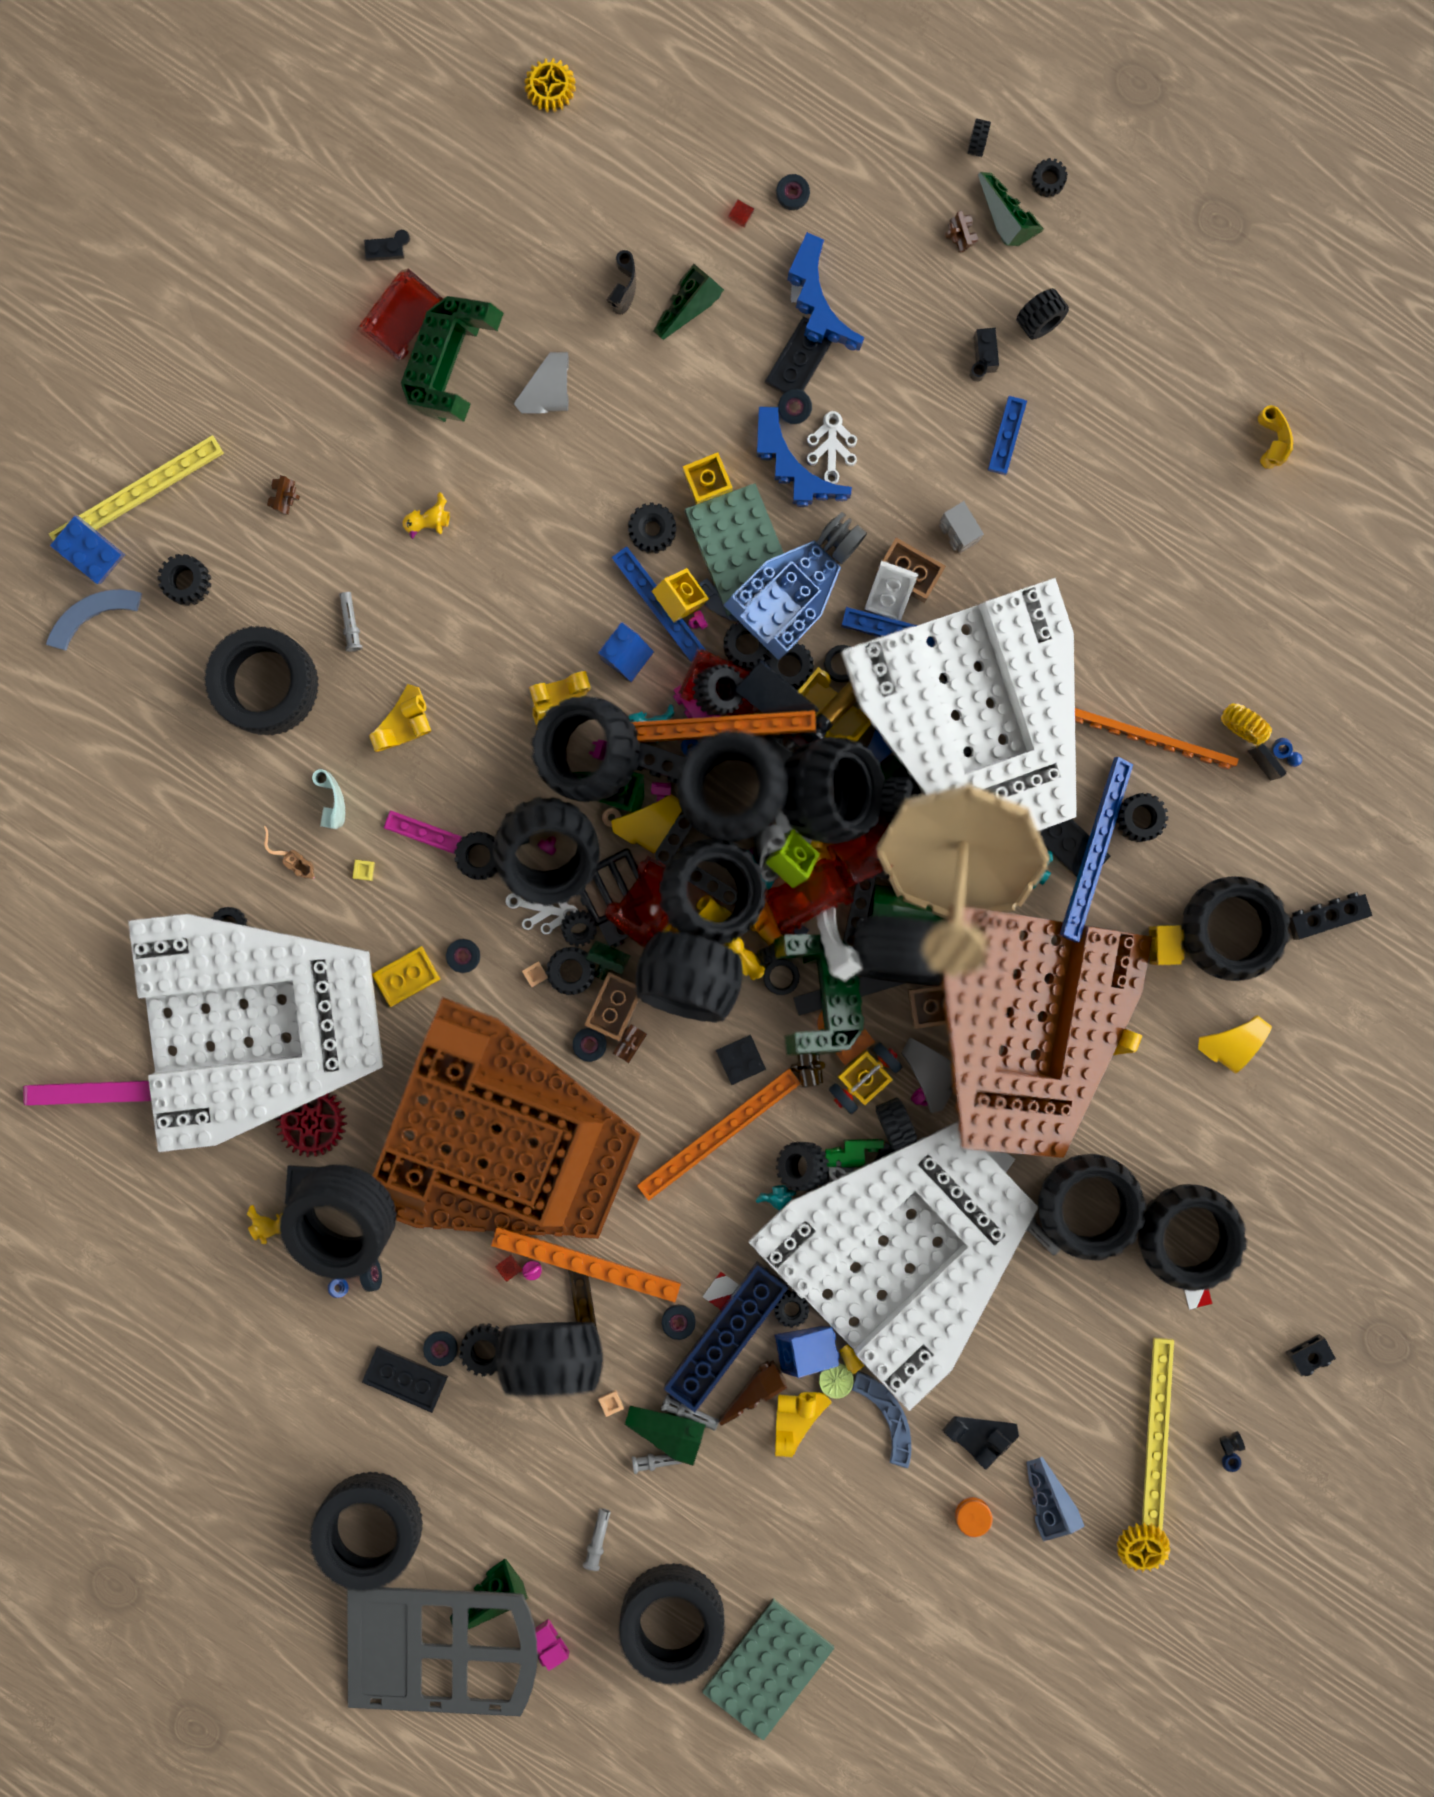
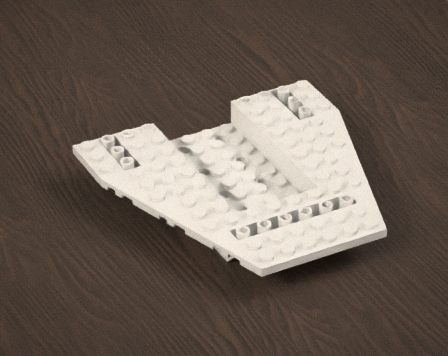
M1056 578L841 651L861 710L883 736L884 741L898 760L906 767L907 772L920 786L919 788L924 795L970 784L1028 808L1038 831L1076 817L1074 633ZM963 625L969 627L970 632L968 635L962 633L961 627ZM928 637H932L935 640L933 647L927 645L926 640ZM976 661L982 665L980 672L975 671L973 667ZM941 673L947 676V682L945 684H942L939 681V675ZM987 698H991L994 701L993 708L986 706ZM953 710H956L959 713V719L957 721L951 718V712ZM1000 734H1003L1006 737V743L1004 745H1001L998 742V737ZM966 746L972 751L970 757H966L963 754Z
M191 914L128 921L138 998L146 997L155 1073L148 1075L158 1152L216 1146L383 1067L369 951ZM279 994L286 996V1004L281 1005L278 1003L277 997ZM242 998L246 999L249 1003L247 1009H242L239 1005ZM203 1003H207L211 1007L208 1014L204 1013L201 1009ZM166 1007L170 1008L173 1012L170 1018L165 1017L163 1014ZM284 1032H288L292 1036V1040L289 1043L284 1042L282 1039ZM246 1037L253 1039L254 1044L252 1047L245 1045L244 1039ZM208 1041L214 1042L216 1046L214 1051H209L206 1048ZM171 1045L177 1048L175 1056L170 1055L168 1052V1048Z
M958 1122L854 1172L852 1171L814 1191L812 1190L799 1198L791 1200L748 1242L802 1299L805 1298L854 1349L856 1356L910 1411L952 1371L1038 1206L984 1150L960 1147ZM909 1209L916 1210V1216L912 1219L906 1217V1212ZM885 1235L888 1237L886 1245L878 1244L880 1236ZM938 1236L942 1238V1244L936 1247L933 1246L932 1240ZM853 1262H858L861 1267L859 1271L853 1272L850 1270V1265ZM908 1263H912L915 1266L914 1271L911 1273H906L904 1270L905 1265ZM825 1289L833 1291V1295L828 1299L822 1296V1292ZM879 1290L887 1292L885 1299L880 1300L877 1298L876 1295ZM851 1317L859 1318V1323L856 1326L849 1325Z

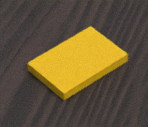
M423 946L372 973L389 1007L400 1003L441 980Z

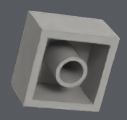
M964 501L946 511L940 520V529L949 536V543L954 551L957 550L959 554L978 543L984 535Z

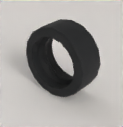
M837 645L826 654L824 669L833 681L840 683L850 681L848 673L840 675L833 671L831 660L834 655L852 648L851 646Z
M777 959L769 963L763 975L765 986L776 995H786L794 991L798 986L800 978L798 968L786 959ZM777 966H786L792 972V982L786 988H777L771 983L770 974Z

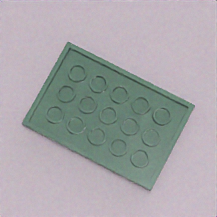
M755 483L684 510L722 605L767 560L784 554ZM723 606L727 617L733 615Z
M773 1598L704 1687L702 1693L764 1741L835 1649L834 1645Z

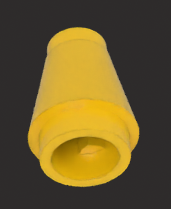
M849 1344L839 1350L847 1370L851 1371L852 1374H855L865 1366Z

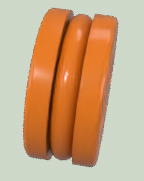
M970 1497L958 1504L955 1511V1519L961 1532L969 1537H980L989 1531L992 1525V1514L988 1505L983 1500Z

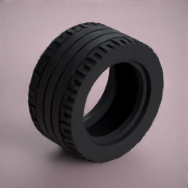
M250 626L249 628L238 629L236 632L230 633V635L225 636V639L215 646L206 664L204 684L207 688L206 693H208L207 697L211 701V705L214 706V710L224 720L247 732L268 736L282 734V732L293 729L294 726H298L301 721H304L309 711H312V707L315 705L314 701L317 699V688L319 686L317 680L319 678L312 658L295 640L270 627ZM260 652L278 653L284 658L290 671V686L286 696L278 705L269 710L260 712L247 710L240 703L235 692V677L239 667L247 658Z
M893 916L859 918L856 923L853 950L858 953L862 969L855 974L891 982L942 985V981H944L943 972L939 970L934 971L929 967L930 964L923 954V947L927 934L933 928L944 923Z
M333 1164L322 1166L311 1171L303 1178L283 1209L279 1224L281 1239L287 1252L306 1270L329 1279L344 1280L355 1278L369 1271L382 1254L396 1225L395 1205L386 1188L371 1174L348 1165ZM326 1206L343 1211L357 1222L363 1235L347 1237L333 1232L318 1219L314 1208Z
M378 1472L355 1474L353 1477L350 1476L348 1479H344L341 1483L337 1484L319 1507L311 1524L310 1548L321 1572L331 1579L332 1582L336 1583V1585L356 1591L377 1590L381 1586L385 1587L387 1584L392 1583L393 1580H396L409 1565L422 1535L423 1521L422 1514L420 1513L421 1508L418 1506L419 1503L416 1501L412 1491L406 1485H403L401 1481L397 1480V1478H392L390 1475H385V1473L379 1474ZM355 1504H371L381 1508L390 1516L395 1525L397 1534L396 1546L390 1552L379 1557H362L353 1553L345 1546L339 1535L338 1519L340 1513Z
M675 1563L652 1567V1569H648L646 1573H642L640 1577H637L625 1594L619 1620L620 1646L625 1654L624 1657L628 1659L629 1665H632V1668L637 1670V1673L641 1674L644 1678H648L651 1682L662 1683L663 1685L685 1684L688 1681L691 1682L700 1675H704L709 1670V1667L714 1665V1661L717 1660V1656L721 1652L725 1633L723 1602L714 1583H711V1580L707 1579L706 1575L702 1574L701 1571L688 1567V1565L683 1566L682 1564ZM667 1597L681 1598L690 1602L700 1612L704 1621V1627L698 1638L690 1645L680 1649H665L657 1646L647 1638L641 1627L640 1618L647 1607L659 1599Z

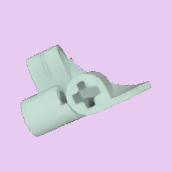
M323 769L316 770L312 776L314 784L322 788L333 789L334 809L323 807L320 826L332 829L340 828L345 822V802L341 789L328 771ZM324 773L326 781L319 783L318 777Z

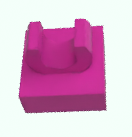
M598 739L592 742L596 747L594 752L589 751V754L603 762L606 755L607 741Z
M652 782L651 794L657 795V801L665 798V795L671 794L672 783Z

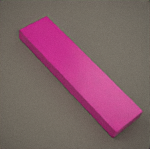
M391 810L383 827L452 854L457 849V843L462 840V836Z

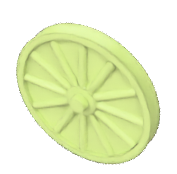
M841 1363L837 1367L823 1370L820 1373V1388L830 1398H843L853 1388V1374Z

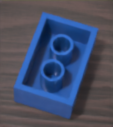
M74 516L50 545L96 584H102L125 556L121 550L79 516Z

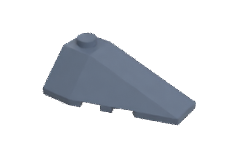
M1039 1457L1027 1461L1029 1484L1033 1488L1034 1493L1032 1503L1036 1506L1037 1513L1035 1515V1523L1042 1540L1047 1541L1069 1535L1085 1527L1076 1505L1044 1458Z

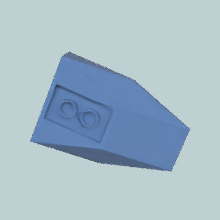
M813 540L767 560L723 606L779 660L822 616L841 567Z

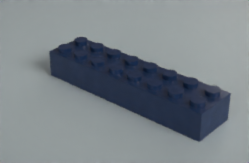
M756 1261L667 1380L664 1390L695 1413L788 1290V1284Z

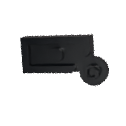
M401 229L395 233L394 238L364 240L366 261L404 259L403 246L407 245L410 241L409 233Z

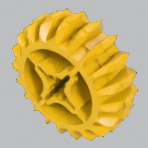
M545 58L542 64L540 61H537V67L531 65V71L526 73L528 78L524 80L526 85L524 88L525 92L528 93L527 98L532 100L533 106L538 104L539 110L545 107V111L548 113L549 108L556 112V107L563 110V103L569 105V99H573V92L576 91L574 86L576 82L575 78H573V72L571 70L568 71L569 67L567 64L563 66L561 60L556 64L554 58H552L551 62H548ZM555 74L563 78L565 82H561V80L556 79ZM535 88L545 92L546 96L540 95Z
M1229 704L1221 715V721L1227 726V729L1254 745L1265 743L1272 733V728L1266 720L1239 704Z
M1145 1522L1142 1525L1136 1523L1134 1527L1129 1525L1128 1530L1123 1529L1122 1535H1119L1117 1552L1122 1563L1126 1564L1128 1569L1133 1567L1135 1572L1138 1569L1142 1573L1146 1569L1151 1572L1152 1568L1158 1569L1159 1564L1164 1565L1165 1560H1168L1170 1543L1166 1533L1161 1531L1159 1526L1154 1527L1152 1523L1147 1526Z

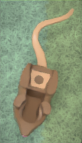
M264 826L266 832L264 846L267 852L273 855H283V864L295 872L296 876L314 879V866L312 862L307 861L300 853L295 850L287 852L269 849L268 829Z

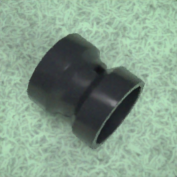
M1238 1431L1233 1432L1231 1436L1219 1438L1226 1456L1233 1455L1235 1451L1241 1452L1246 1450L1244 1441Z

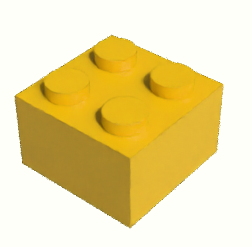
M718 452L683 466V473L696 505L733 491Z
M687 568L663 579L652 590V593L673 622L696 612L709 600Z
M1149 926V936H1152L1149 953L1150 965H1182L1185 954L1184 949H1181V941L1184 940L1181 926Z

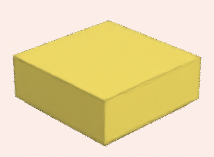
M355 860L352 878L372 881L375 862Z

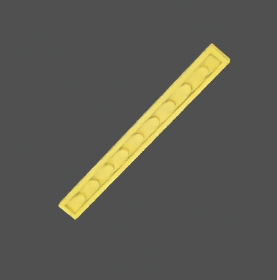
M212 435L82 513L79 517L95 530H98L221 456L224 452ZM69 522L49 533L53 541Z
M1153 1338L1142 1524L1145 1522L1148 1526L1152 1523L1154 1527L1159 1526L1162 1531L1174 1340Z

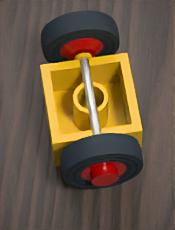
M880 1042L873 1047L874 1052L878 1055V1062L864 1050L837 1075L848 1087L847 1090L841 1088L836 1083L829 1088V1091L835 1097L833 1101L840 1108L844 1107L850 1114H853L858 1109V1106L853 1101V1095L865 1106L893 1080L883 1069L884 1066L890 1068L895 1074L903 1068L896 1059L898 1057L891 1048L887 1049Z

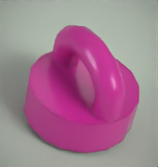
M701 610L694 612V617L689 619V626L693 629L708 627Z
M554 836L549 837L546 841L541 839L537 844L541 850L551 856L556 852V848L553 847L556 842Z
M920 1087L912 1094L911 1101L915 1105L928 1106L927 1101H924L926 1097Z
M535 1260L528 1261L523 1267V1276L528 1280L538 1279L542 1273L541 1264Z

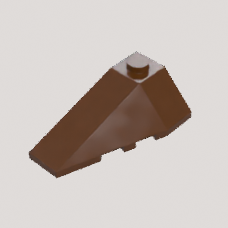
M774 1360L771 1362L765 1361L759 1366V1369L720 1416L719 1423L721 1426L744 1413L743 1409L752 1410L760 1400L764 1399L766 1402L787 1389L786 1379Z

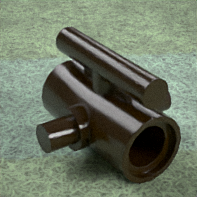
M797 1055L798 1062L791 1064L790 1069L800 1073L801 1087L824 1083L822 1069L825 1068V1063L820 1061V1055Z

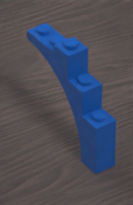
M807 232L787 278L792 285L803 287L797 299L796 308L804 314H811L804 336H807L813 342L818 341L822 343L825 336L831 342H839L845 345L849 350L860 351L865 337L852 331L838 319L830 309L821 289L818 265L824 239Z
M759 407L757 457H761V460L776 458L775 481H779L781 484H789L790 481H794L793 504H797V507H808V505H812L813 497L820 501L828 500V498H835L836 501H847V499H850L852 487L836 485L820 479L805 469L792 455L782 436L778 407Z

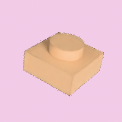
M539 961L522 971L531 987L548 978Z
M617 1390L598 1398L606 1417L624 1409Z

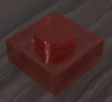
M738 199L728 218L745 228L754 213V208Z
M512 1254L495 1266L506 1282L523 1270Z

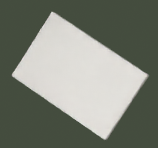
M881 561L864 609L901 621L918 574Z

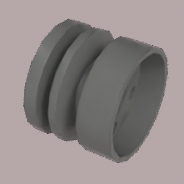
M843 512L826 525L817 541L819 546L828 541L824 548L825 551L834 546L836 549L832 557L840 564H843L852 555L867 535V532L859 525L850 530L848 528L852 522L850 518L842 523L846 517V514Z

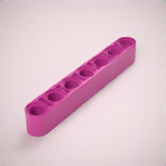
M149 1081L23 1086V1105L151 1101Z

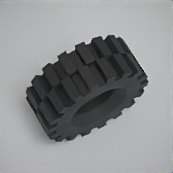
M650 502V505L642 504L641 508L637 507L635 513L631 514V519L628 522V531L633 544L640 551L643 552L644 550L649 554L651 552L657 554L660 550L665 551L667 546L670 547L672 545V541L676 537V522L672 512L670 513L667 507H662V504L654 505V502ZM652 521L660 526V531L655 536H650L645 532L646 524Z

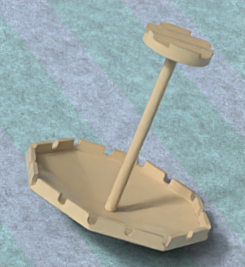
M970 784L904 800L877 845L878 857L886 874L889 873V880L897 897L902 896L904 902L924 910L926 906L932 908L933 914L947 920L950 906L953 905L952 923H945L933 928L927 934L923 947V954L930 964L929 967L934 971L939 970L947 973L949 977H956L958 974H966L971 971L975 973L983 966L986 959L987 947L984 937L973 927L962 924L963 908L972 907L1004 913L1015 911V907L1017 905L1022 906L1031 893L1032 886H1036L1043 876L1049 862V856L1028 808Z

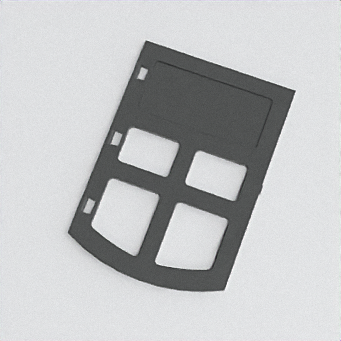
M380 1587L377 1590L373 1589V1591L347 1589L348 1708L521 1717L533 1689L538 1659L535 1625L523 1594ZM423 1605L452 1607V1644H432L422 1641ZM468 1608L511 1610L517 1626L521 1647L469 1645ZM423 1658L449 1659L452 1661L451 1697L425 1696L422 1694ZM468 1661L519 1663L521 1666L519 1677L511 1699L469 1698L467 1695ZM371 1699H382V1703L370 1702ZM430 1702H441V1706H430ZM490 1705H501V1709L489 1708Z

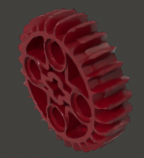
M331 1092L316 1098V1107L310 1106L308 1102L302 1105V1111H288L282 1114L281 1117L275 1118L276 1121H280V1124L275 1126V1128H281L282 1130L277 1135H284L281 1142L288 1141L286 1148L293 1146L292 1153L300 1150L299 1156L306 1152V1157H310L313 1152L314 1157H317L319 1151L322 1155L326 1154L325 1148L329 1152L332 1151L331 1144L338 1146L336 1139H343L339 1134L346 1132L342 1126L348 1123L342 1121V1119L347 1117V1115L341 1114L345 1107L339 1108L342 1101H334L337 1095L330 1097ZM323 1101L332 1108L334 1114L323 1113ZM290 1115L296 1118L295 1125L289 1123L288 1118ZM311 1117L312 1120L315 1121V1124L311 1125V1123L308 1122V1119H310ZM328 1118L334 1120L335 1125L333 1128L327 1126L326 1121ZM289 1130H300L299 1142L295 1140ZM321 1132H333L328 1140L320 1144ZM307 1136H311L314 1139L312 1146L306 1143Z

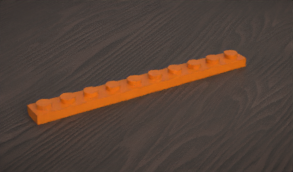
M1075 708V723L1083 724V722L1091 724L1090 727L1101 730V728H1105L1111 734L1120 735L1121 733L1127 735V739L1138 741V739L1144 740L1145 744L1156 747V745H1160L1166 751L1175 752L1176 750L1182 752V756L1193 758V756L1199 757L1201 762L1208 764L1215 762L1219 764L1218 767L1223 769L1237 766L1238 758Z
M815 711L632 723L638 733L637 740L639 743L703 739L706 736L725 730L744 731L753 735L816 732Z
M788 1068L641 1181L637 1187L648 1201L798 1087L801 1084L800 1081Z
M498 1226L491 1246L674 1303L681 1286L680 1282Z

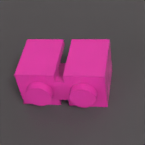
M549 1619L537 1626L535 1630L539 1654L538 1660L543 1667L546 1666L548 1671L567 1660L570 1651L561 1637H555L558 1635V1632Z

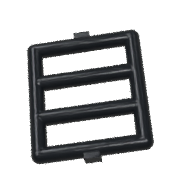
M628 848L600 861L593 878L609 913L599 917L586 889L580 894V901L583 906H586L596 926L653 898L643 877L644 873L642 869H639ZM626 858L644 894L633 900L615 862ZM607 866L627 903L617 909L598 872Z

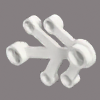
M830 411L824 416L823 425L814 434L808 436L807 443L814 447L818 444L819 438L829 431L828 439L817 450L807 456V462L809 465H816L818 459L828 450V470L824 474V480L837 484L839 473L836 471V450L842 455L848 466L855 465L857 458L836 439V431L846 439L845 443L848 447H854L857 443V438L844 428L841 415L835 411ZM835 419L836 423L830 424L829 420ZM814 437L817 441L815 443H811L810 438ZM853 438L855 442L850 444L848 439ZM811 456L816 457V461L811 462L809 458ZM853 457L854 462H848L847 458ZM828 476H834L835 480L829 481Z
M514 893L506 897V905L509 908L516 909L520 906L541 911L530 919L523 920L522 926L526 930H531L536 923L551 914L559 916L550 923L542 924L541 932L543 934H550L554 928L561 925V921L565 919L564 916L568 911L575 913L578 910L575 906L568 905L567 902L559 903L561 908L553 907V905L531 904ZM513 897L517 898L518 900L517 904L515 905L511 904V899ZM527 920L531 921L532 923L531 927L529 928L525 927V922ZM545 925L550 926L549 932H544L543 927Z

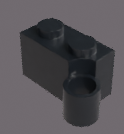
M996 327L976 329L973 336L976 363L973 364L970 370V378L974 381H981L986 373L996 372L999 367ZM976 368L980 369L983 374H982V375H977V374H975V373H974V369H976Z

